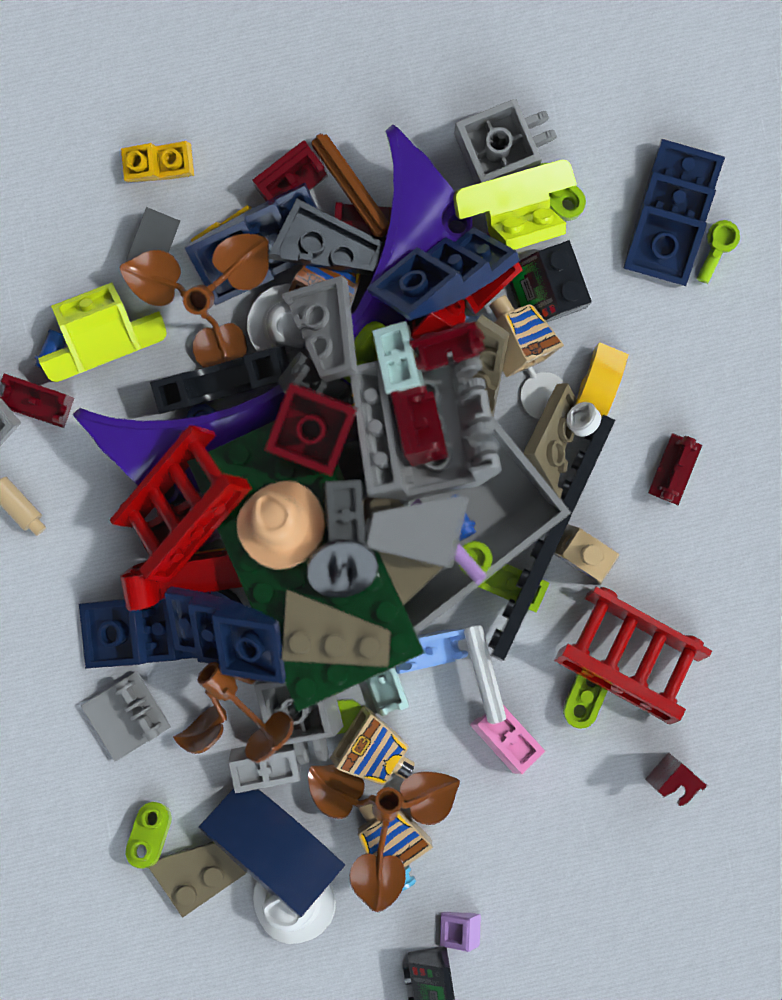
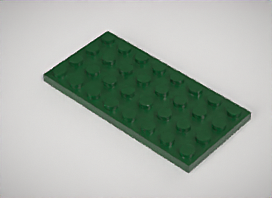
M272 421L208 452L222 474L245 478L252 487L248 494L217 527L251 607L278 621L282 653L287 590L391 631L389 667L284 661L285 684L297 711L300 712L424 654L425 651L378 550L371 549L378 564L376 577L371 585L359 594L347 598H332L320 594L311 586L307 577V565L311 556L304 562L291 568L272 569L260 565L244 549L238 537L237 518L244 504L261 488L282 481L297 482L315 495L324 512L322 487L325 482L346 481L338 462L333 474L330 476L266 451L265 448L275 421ZM194 458L187 462L202 496H204L211 488L212 483ZM324 532L323 541L321 542V544L319 545V547H318L317 549H319L321 546H323L324 544H326L325 532Z

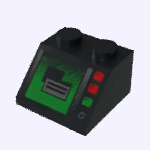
M570 240L542 249L520 260L519 263L523 270L509 282L517 307L521 308L529 304L534 306L546 322L584 310L592 303Z
M447 947L408 952L409 964H403L405 984H412L414 995L413 997H408V1000H455Z

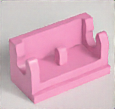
M504 705L506 720L500 723H489L486 714L476 718L470 726L512 773L523 774L545 752Z

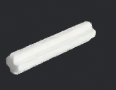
M481 625L468 627L464 630L487 721L491 724L500 723L506 720V714L484 631Z

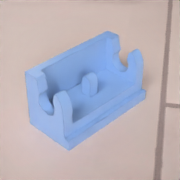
M446 629L418 635L425 653L397 666V674L455 662V659L466 658L468 652L465 650L460 651L458 647V641L466 639L465 629Z

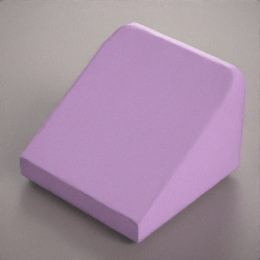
M442 912L440 946L466 952L479 947L481 915L476 913Z

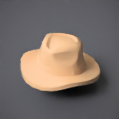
M293 481L277 482L261 488L248 499L241 508L237 518L238 537L244 549L260 565L272 569L291 568L308 559L323 541L326 527L324 512L319 500L305 486Z

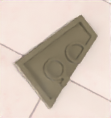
M481 314L476 324L485 335L483 340L485 351L480 352L479 358L482 363V369L470 379L476 377L485 379L486 389L484 390L487 391L490 412L494 417L510 333Z
M568 383L556 384L523 452L560 499L563 489L558 487L560 473H566L568 461L565 459V449L567 443L573 442L574 433L568 428L566 418L577 400Z
M367 496L362 501L364 522L366 524L367 519H372L375 512L405 506L399 499ZM378 551L403 605L444 568V566Z
M287 590L282 660L389 667L391 631Z
M213 841L206 845L189 850L184 849L175 854L161 857L155 865L149 867L182 918L246 874Z

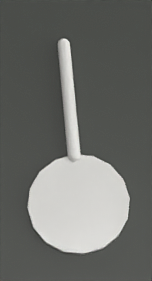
M533 367L526 369L530 378L525 381L521 388L520 400L523 409L528 415L539 420L556 384L564 382L553 373L540 372L536 374Z

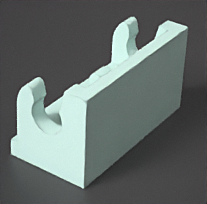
M404 321L374 330L373 336L387 395L397 390L399 392L417 386H425L422 371L417 369L415 357L418 354L409 345V341L414 339L411 337V331L407 323Z
M396 667L366 680L376 711L381 716H385L388 712L396 709L403 710L409 707L401 680L396 672Z

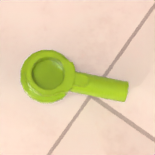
M718 221L709 228L707 242L711 249L696 278L697 280L708 284L722 254L730 252L738 245L740 232L731 221Z

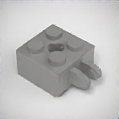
M513 99L456 122L454 135L474 183L478 184L539 166L542 159L537 148L557 138V135L552 129L532 137L529 129L545 123L549 119L547 112L541 111L524 118L517 99ZM496 142L498 146L504 145L503 150L494 149L492 143Z
M258 681L254 687L263 723L265 724L269 717L277 711H283L291 717L293 730L290 738L284 745L293 744L299 764L309 763L310 753L307 741L312 740L318 760H328L329 750L326 738L335 736L344 727L336 695L298 712L285 682L280 684Z

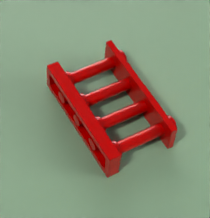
M189 425L110 518L112 525L134 528L150 553L149 559L139 569L146 580L170 582L252 489L245 478L222 474L205 449L216 436L213 430ZM194 458L212 483L211 488L202 498L185 474L186 469L189 467L187 461ZM174 483L191 507L190 512L182 521L179 520L164 496ZM154 507H156L170 530L169 536L161 545L144 519Z
M596 586L584 598L595 606L577 643L567 644L559 649L554 661L669 725L681 721L686 708L677 704L676 696L693 659L697 662L710 657L712 650L703 646L704 642L692 635L685 636L618 599V595L614 591ZM606 612H609L624 622L606 659L599 661L590 656L588 649ZM636 627L652 636V639L635 675L628 677L619 672L617 665ZM665 643L681 652V655L664 692L658 694L648 688L647 680Z

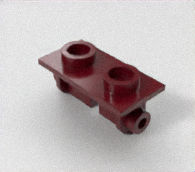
M475 321L470 323L462 322L441 332L423 334L420 338L409 341V345L419 355L415 357L417 369H424L427 372L449 365L447 356L449 352H452L455 363L479 356V352L485 351L483 342L485 335Z
M674 433L671 434L648 494L679 505L702 448L701 444L696 443V439L689 436L681 437Z

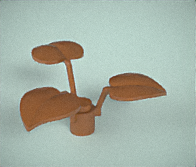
M251 233L238 234L222 241L214 251L212 263L223 274L209 286L196 285L186 290L181 284L176 283L181 276L180 265L174 256L163 250L144 252L132 260L121 264L120 271L129 288L144 302L153 306L169 305L174 300L175 289H177L181 297H183L185 309L191 314H200L203 319L212 324L213 328H203L197 333L192 347L197 362L203 368L246 355L247 341L239 326L234 323H226L219 327L218 322L208 313V310L214 304L213 290L227 278L229 283L238 290H251L263 282L269 268V259H267L269 255V241L266 237Z
M211 662L202 669L197 681L206 689L205 694L210 697L214 706L204 711L187 729L173 736V738L181 748L189 753L199 754L207 751L222 736L224 731L222 723L227 719L226 710L221 706L219 700H231L260 728L252 734L245 748L247 758L254 763H258L270 758L276 750L288 741L292 734L293 721L287 713L277 711L264 724L235 696L238 690L236 679L248 684H253L256 680L221 674L220 665L217 662Z
M334 764L310 766L308 773L310 795L316 807L323 814L334 819H343L351 813L353 805L363 807L372 804L374 817L382 822L377 856L364 854L358 857L352 864L349 875L354 893L373 912H381L390 907L402 892L406 879L405 867L400 858L393 855L383 857L389 822L397 818L400 808H410L412 818L421 824L435 825L442 822L449 815L453 807L460 780L443 773L419 772L405 779L400 785L399 792L394 788L385 787L379 790L376 796L370 795L369 798L359 801L358 799L362 797L365 789L363 778L340 771Z

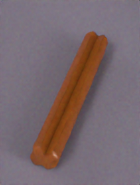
M321 133L316 135V138L312 141V147L374 236L385 237L390 225L387 218L329 136Z

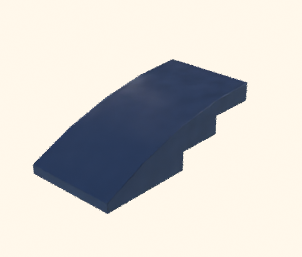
M660 140L623 266L624 269L679 285H687L707 226L706 219L716 193L715 186L725 160L724 156L669 140Z
M306 183L246 211L186 245L185 250L203 284L209 286L223 274L212 263L214 251L222 241L238 234H257L267 238L270 252L296 199L317 208ZM269 259L267 275L260 285L273 280L274 275L298 264ZM227 278L213 290L214 304L216 306L249 290L234 288Z
M473 227L456 242L445 237L427 253L418 247L415 248L372 283L367 290L371 295L409 320L439 311L470 296L497 279L518 263L520 259L516 250Z
M171 586L164 593L175 650L196 653L198 662L208 664L217 662L223 675L284 684L286 675L284 661L282 660V647L277 620L254 608L201 591Z
M162 598L154 606L133 611L127 610L125 599L79 604L85 669L197 658L196 653L175 650L165 598Z
M233 788L198 827L246 873L251 874L267 891L279 898L299 918L306 913L345 867V864L323 843L259 789L235 793Z

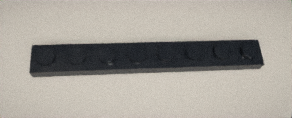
M603 415L599 427L592 434L584 437V439L589 441L585 452L578 451L571 465V468L576 470L571 481L565 479L561 487L563 489L561 495L562 502L571 514L550 529L544 540L538 539L530 553V556L535 558L530 570L523 569L516 584L521 590L516 600L509 599L502 616L507 618L502 631L496 628L489 641L488 647L493 649L490 654L491 657L505 661L616 420Z

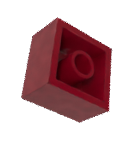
M295 382L290 383L265 450L331 476L359 407Z

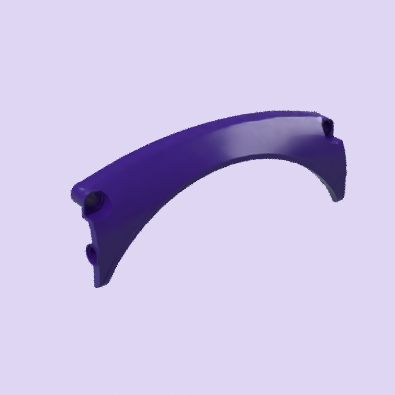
M393 124L385 131L393 162L394 193L391 219L383 253L371 284L415 248L418 247L427 253L445 237L456 242L472 229L471 217L460 220L456 216L453 199L455 191L434 167L430 159ZM453 221H461L466 226L464 232L457 234L450 231L448 225ZM368 290L352 314L354 339L370 322L378 321L386 327L404 321L409 327L412 323V320H409L371 295ZM340 378L352 387V384L347 382L344 378ZM277 385L268 392L235 407L203 416L177 420L139 421L112 418L83 408L76 410L73 416L90 434L97 446L138 486L189 425L213 430L216 436L205 447L207 452L275 421L286 394L281 386ZM188 467L185 474L197 492L200 493L192 471ZM174 483V494L167 501L169 504L174 503L176 505L186 499Z

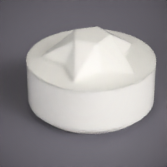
M589 402L576 404L568 412L566 418L568 428L575 435L581 437L592 434L601 422L600 412Z

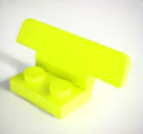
M557 160L458 189L453 197L456 216L461 220L485 212L489 235L514 250L566 234V222L550 208L549 193L577 185L571 164L567 160Z
M109 283L51 306L68 347L42 356L38 360L48 379L53 382H59L161 342L166 337V328L160 311L130 322L113 283Z

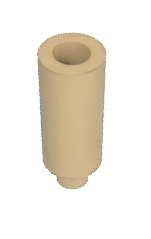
M7 477L0 479V506L24 531L30 529L36 536L40 535L46 529V526L39 520L42 514Z

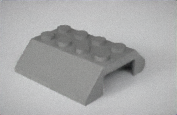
M480 355L456 363L453 360V356H448L449 365L427 372L424 369L421 370L427 392L433 391L449 457L414 467L411 466L404 454L392 395H387L379 360L357 365V374L350 375L354 405L359 407L356 418L369 497L414 500L479 486L501 472L499 456L496 454L498 453L497 444L495 442H484L478 445L479 442L494 432L493 423L490 422L492 417L487 391L484 390L486 389L485 379L483 380L481 377L470 379L482 369V363L479 359Z

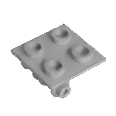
M138 672L133 673L81 705L114 761L119 760L144 743L151 741L171 727Z

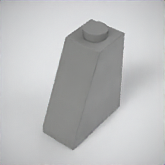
M454 496L375 512L372 519H367L364 527L365 539L367 540L366 546L370 549L448 568L453 567L469 499Z

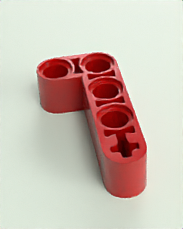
M226 550L194 554L170 582L146 580L139 570L145 562L130 567L120 575L126 608L131 611L154 606L162 598H165L164 593L171 586L201 592L242 587Z

